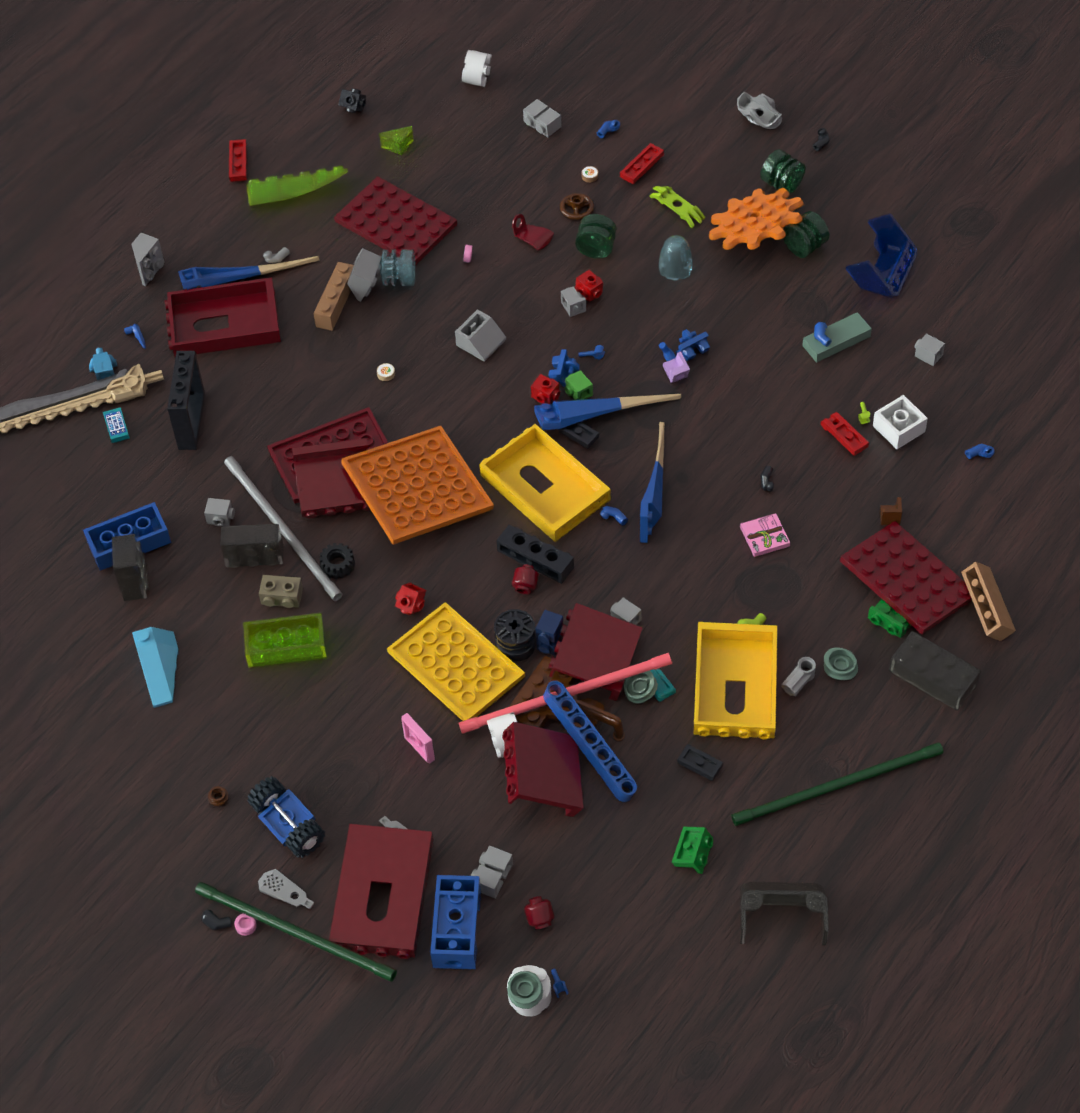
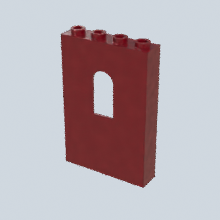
M272 277L167 292L168 300H165L166 311L169 310V313H166L167 324H170L167 327L168 337H171V340H168L170 351L173 350L175 357L177 351H195L196 354L281 342ZM228 316L229 328L199 332L193 327L195 322L201 319Z
M358 824L349 825L329 941L355 951V953L360 955L375 953L380 957L394 955L401 959L415 958L434 841L431 831ZM371 882L392 884L387 915L381 921H372L366 915Z

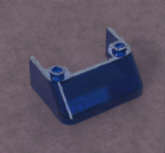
M890 213L868 220L869 225L877 234L874 247L880 253L875 266L867 260L846 266L845 269L861 289L891 298L900 294L917 256V248Z

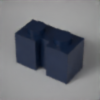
M544 610L535 628L537 650L544 654H556L554 652L558 641L562 642L563 639L560 636L563 626L562 615Z

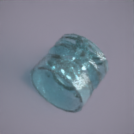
M383 249L380 261L382 265L380 274L383 286H389L390 278L392 286H396L397 278H400L402 286H414V249H402L400 257H397L395 249H392L391 257L389 250Z

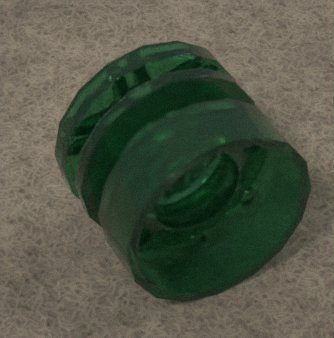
M778 149L766 159L762 166L760 177L761 180L774 186L775 189L785 188L790 194L801 183L806 166L798 161V159L792 158L787 152Z
M812 211L801 215L803 219L800 223L789 224L783 229L786 232V236L783 238L790 251L800 258L807 257L816 248L821 247L829 240L830 234L826 223L818 214Z

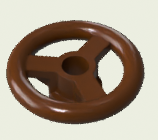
M574 193L566 196L561 201L560 210L567 218L580 220L588 217L593 212L594 203L587 195ZM565 205L572 207L574 214L567 212ZM589 205V209L585 213L579 214L582 207Z

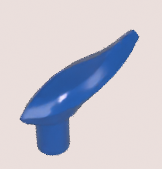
M135 323L124 328L126 335L134 333L141 346L146 349L145 340L138 324Z
M664 342L659 344V348L662 350L666 361L676 358L674 352Z

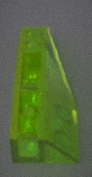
M342 165L333 167V170L330 171L323 168L317 169V173L311 174L310 171L299 172L300 175L297 176L286 174L283 175V178L276 179V176L265 177V181H259V179L248 180L249 183L245 185L249 205L281 201L306 194L333 182L346 174L348 169H343Z

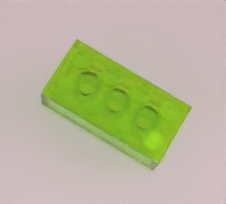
M322 613L243 622L245 656L248 668L327 658Z

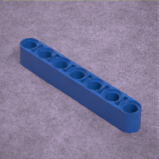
M551 681L543 694L545 702L615 797L621 802L629 801L637 790L636 782L565 686L559 681ZM550 691H556L558 695H553ZM562 706L568 707L570 711H564ZM574 722L579 723L582 727H576ZM586 738L591 739L594 743H588L586 741ZM598 755H603L606 760H601ZM610 771H615L618 776L611 775ZM622 787L628 788L630 793L624 792Z

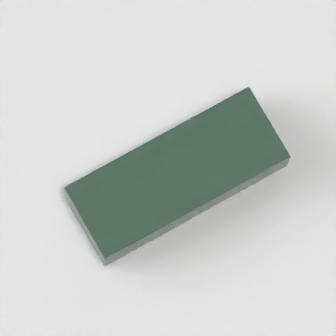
M857 312L825 328V335L832 340L829 346L825 347L815 339L814 333L803 338V347L817 363L871 337L872 328Z

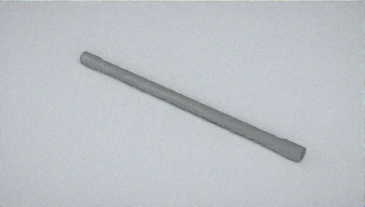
M233 456L228 457L224 464L237 477L322 584L332 600H339L343 595L342 592L328 578L245 474Z

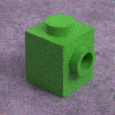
M581 370L565 378V391L574 400L587 399L593 396V384Z

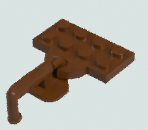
M544 656L510 706L543 696L547 685L551 681H559L567 688L572 686L576 678L558 671L554 672L552 677H549L551 669L548 666L551 658ZM578 695L572 696L594 727H596L599 721L614 727L613 738L616 741L624 739L623 725L619 717L606 712L604 705L591 698L578 700ZM548 705L515 715L517 723L543 728L548 719L558 720ZM562 706L564 711H570L568 707ZM574 722L576 727H582L579 723Z

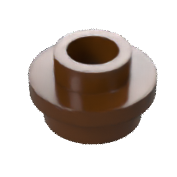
M220 786L212 788L208 794V800L213 806H222L229 799L227 790Z

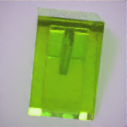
M412 126L379 133L381 147L399 155H402L414 140Z

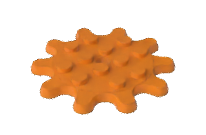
M781 188L769 195H765L762 189H756L753 191L752 196L745 197L743 200L732 198L728 201V211L712 215L711 223L719 226L709 232V239L726 238L723 241V248L725 250L732 249L739 243H747L748 249L754 250L760 246V242L763 239L771 237L775 240H780L786 236V232L783 230L786 225L797 224L802 221V216L798 212L793 211L802 207L804 202L800 197L786 199L789 196V192L785 188Z

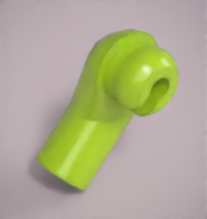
M759 613L755 619H740L737 624L762 625L767 618L764 614Z

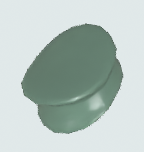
M831 648L824 655V671L834 679H852L858 672L857 659L847 649Z
M651 671L624 680L625 695L633 703L639 704L649 700L657 690V681Z
M520 971L514 974L508 982V996L516 1007L531 1009L542 999L543 986L535 973Z

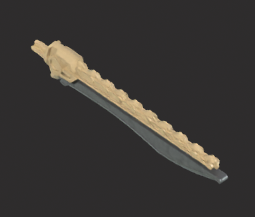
M137 364L129 371L123 369L118 374L81 387L51 395L15 401L0 407L1 433H7L14 427L22 429L28 423L38 424L42 419L53 420L60 414L68 416L75 410L83 412L89 406L98 408L103 402L121 403L139 396H145L148 389L147 384L164 380L162 371L159 370L144 375L141 365Z

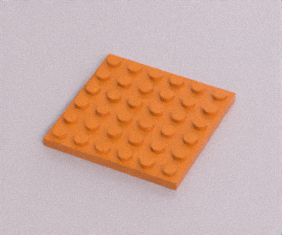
M442 426L342 458L341 463L393 545L493 510V502Z

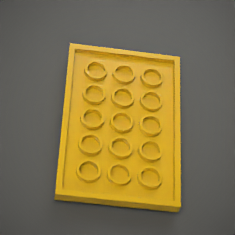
M446 602L387 648V652L462 721L480 715L525 678V672Z

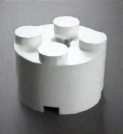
M468 50L464 61L465 68L462 71V82L485 87L487 77L485 76L490 74L491 66H488V64L491 62L492 54Z
M514 712L487 720L498 758L504 757L503 731L512 722H517Z
M526 965L517 967L512 971L508 982L514 974L520 971H530L539 977L543 986V996L540 1002L531 1009L516 1007L508 996L509 1003L520 1015L536 1016L547 1008L551 1002L549 976L543 968Z

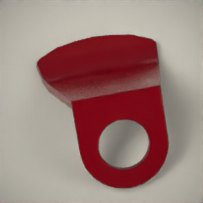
M517 214L513 219L512 229L514 236L530 244L536 250L543 249L553 238L554 232L551 230L526 224L523 214ZM520 218L521 223L519 227H516V221Z

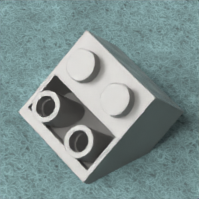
M140 233L132 243V248L142 284L146 286L154 278L157 271L163 267L164 259L159 239Z
M363 248L355 260L347 283L356 299L360 302L364 296L367 297L369 295L371 287H374L377 281L375 276L379 273L382 266L379 264L381 256Z
M478 309L455 331L456 346L484 362L506 340V336L495 321Z

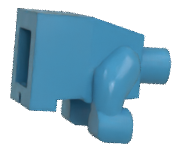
M97 348L96 354L90 360L89 369L90 372L95 371L97 380H101L114 375L113 367L118 365L112 355L103 352V348Z

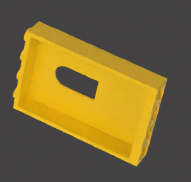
M536 424L526 428L522 434L511 439L508 444L496 450L493 455L485 458L479 464L480 476L554 542L611 500V489ZM526 466H533L548 478L553 485L540 494L521 477L520 471Z
M698 622L694 710L695 735L737 736L740 738L758 737L761 739L775 737L776 625ZM726 681L745 682V708L740 714H730L725 709Z

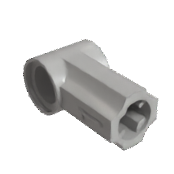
M803 657L799 660L798 666L781 685L787 694L796 696L805 684L814 678L815 661L810 657ZM803 668H809L810 670L805 671Z

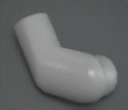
M283 247L277 254L266 251L263 257L267 263L281 262L290 252L286 247Z

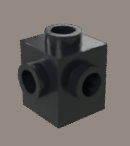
M355 88L351 90L342 89L338 105L346 107V111L351 113L362 111L366 105V95L361 94V90Z

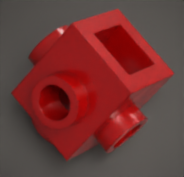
M588 270L576 278L575 289L590 302L601 296L603 281Z
M542 374L531 385V398L539 403L552 404L560 396L559 382Z
M412 583L402 585L395 597L397 600L395 607L401 609L400 611L407 615L419 612L424 606L425 600L423 599L427 590Z

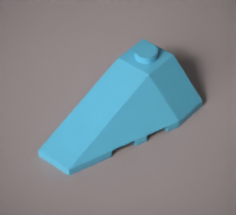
M155 627L132 632L153 707L156 708L172 703L175 689V671L177 669L176 661L179 650L174 632Z

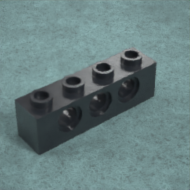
M508 525L496 540L498 552L523 565L533 566L534 570L560 584L564 582L574 568V557L571 554L555 548L550 543L547 544L539 540L534 535L523 532L518 527Z

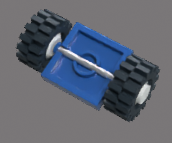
M267 777L265 781L261 780L259 785L256 784L255 789H251V794H248V803L259 814V819L283 846H287L297 858L310 855V852H314L315 848L320 846L319 843L324 841L325 831L315 821L316 818L290 789L286 790L276 777Z

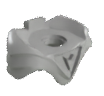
M743 92L737 98L738 110L751 123L766 129H774L781 124L782 114L775 109V101L762 93L757 97H752L748 93ZM761 110L764 113L762 116H758L756 111Z

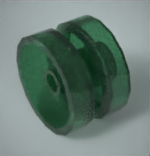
M587 215L580 221L575 245L582 254L588 257L604 258L612 252L617 227L610 218L604 215Z

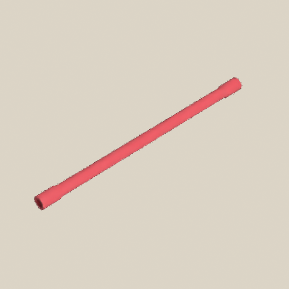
M669 653L651 658L648 661L567 687L566 689L571 696H575L653 669L671 665L672 661ZM556 691L551 693L553 695H558ZM543 696L480 717L459 722L458 724L461 733L464 734L488 725L487 720L512 712L518 715L545 706L547 703Z

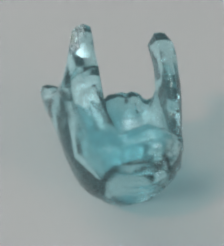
M679 235L671 236L666 239L660 252V274L662 276L666 275L667 279L672 278V280L689 277L693 263L690 246L684 237Z

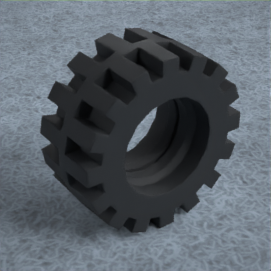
M333 543V546L329 544L327 549H322L323 552L320 553L319 558L320 566L329 578L334 577L338 579V577H341L342 579L344 575L348 576L350 571L354 570V555L348 545L343 546V543H339V545ZM337 557L345 559L340 564L330 563L332 559Z

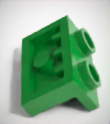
M883 599L875 607L871 606L869 608L868 619L873 624L886 629L891 635L901 638L911 626L904 617L897 613Z
M683 827L672 860L675 867H692L697 873H703L704 867L707 865L710 848L713 846V837L705 827Z

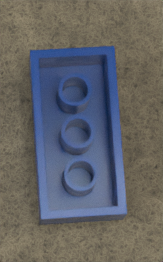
M155 502L83 530L100 571L171 543L168 529Z

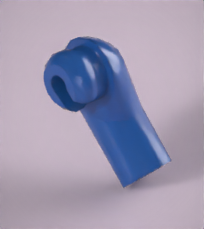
M618 120L606 121L598 130L597 136L604 138L608 132L617 131L620 127V122Z
M978 444L965 451L968 459L977 455L989 458L995 453L992 446Z
M604 506L603 510L600 511V515L605 519L613 516L621 525H625L628 522V518L618 508Z

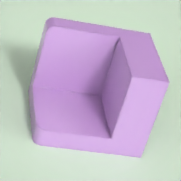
M681 352L677 353L675 359L663 363V368L671 383L688 377L690 368Z

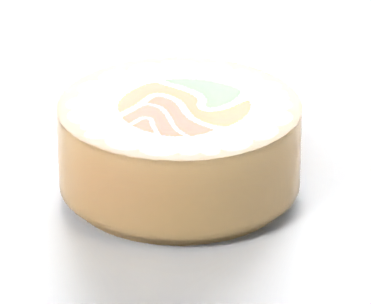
M384 363L378 366L377 377L380 380L390 381L394 378L395 369L393 365Z

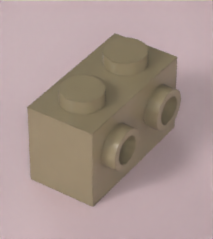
M263 575L259 590L261 605L299 608L303 591L301 578Z

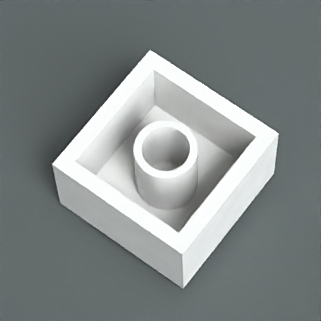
M902 395L875 412L873 427L896 449H899L926 431L928 418Z

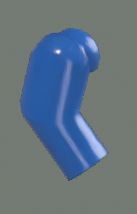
M818 322L814 327V337L827 347L832 342L825 335L827 325L824 322Z

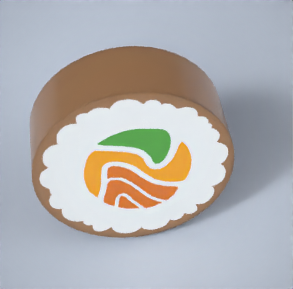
M593 166L583 168L581 172L582 179L589 183L595 182L598 179V169Z

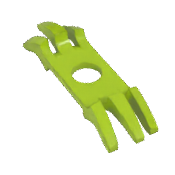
M653 187L659 193H652L650 197L657 199L661 204H665L680 215V218L686 220L691 228L694 227V223L690 216L699 223H702V220L705 219V216L696 205H691L676 194L672 187ZM680 201L682 206L675 207L673 202Z

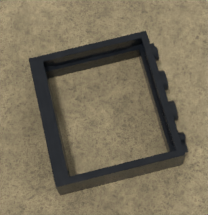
M195 351L176 352L167 410L178 450H197L205 390Z

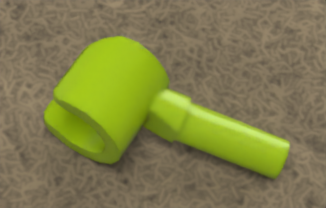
M861 402L862 413L858 414V418L861 424H866L870 422V412L866 410L865 402Z

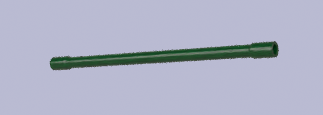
M938 742L921 750L752 809L731 814L732 821L735 826H738L757 817L906 765L943 754L942 745Z
M199 882L196 886L195 893L205 898L217 901L371 971L390 982H393L396 978L397 970L366 958L218 891L208 884Z

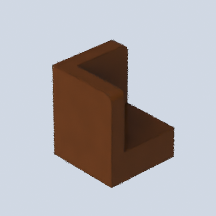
M897 497L896 505H880L881 525H889L894 521L900 525L902 517L901 497Z

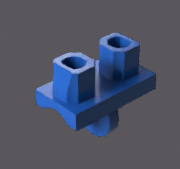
M687 329L682 331V337L679 338V342L682 344L678 346L679 349L676 350V354L681 352L684 359L689 361L696 356L693 348L697 347L701 354L705 353L710 348L706 340L709 335L706 331L699 335L695 331L690 333Z
M567 349L561 350L559 356H553L552 365L557 369L549 371V378L557 382L559 381L562 386H566L565 378L572 373L578 372L580 368L576 359H571L567 356Z

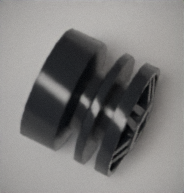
M519 609L502 612L494 623L496 647L513 662L528 659L536 648L535 622L532 616L526 611Z

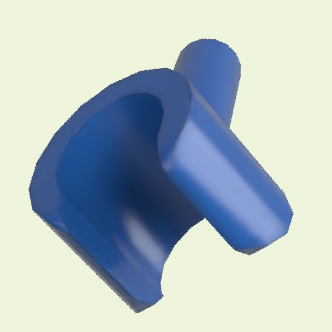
M597 345L594 351L579 352V357L593 356L598 360L602 359L605 353L603 351L604 347Z
M552 969L551 972L555 982L553 989L556 997L560 998L559 993L565 991L566 995H568L566 983L560 980L557 970Z

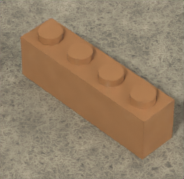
M342 262L337 263L314 311L317 328L333 331L351 292L347 283L354 265Z
M974 562L961 573L986 636L1002 641L1016 630L990 567Z

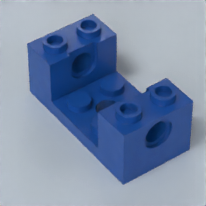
M437 875L430 953L433 968L476 969L477 912L480 911L481 901L479 876ZM457 912L461 914V918L452 920L450 915Z

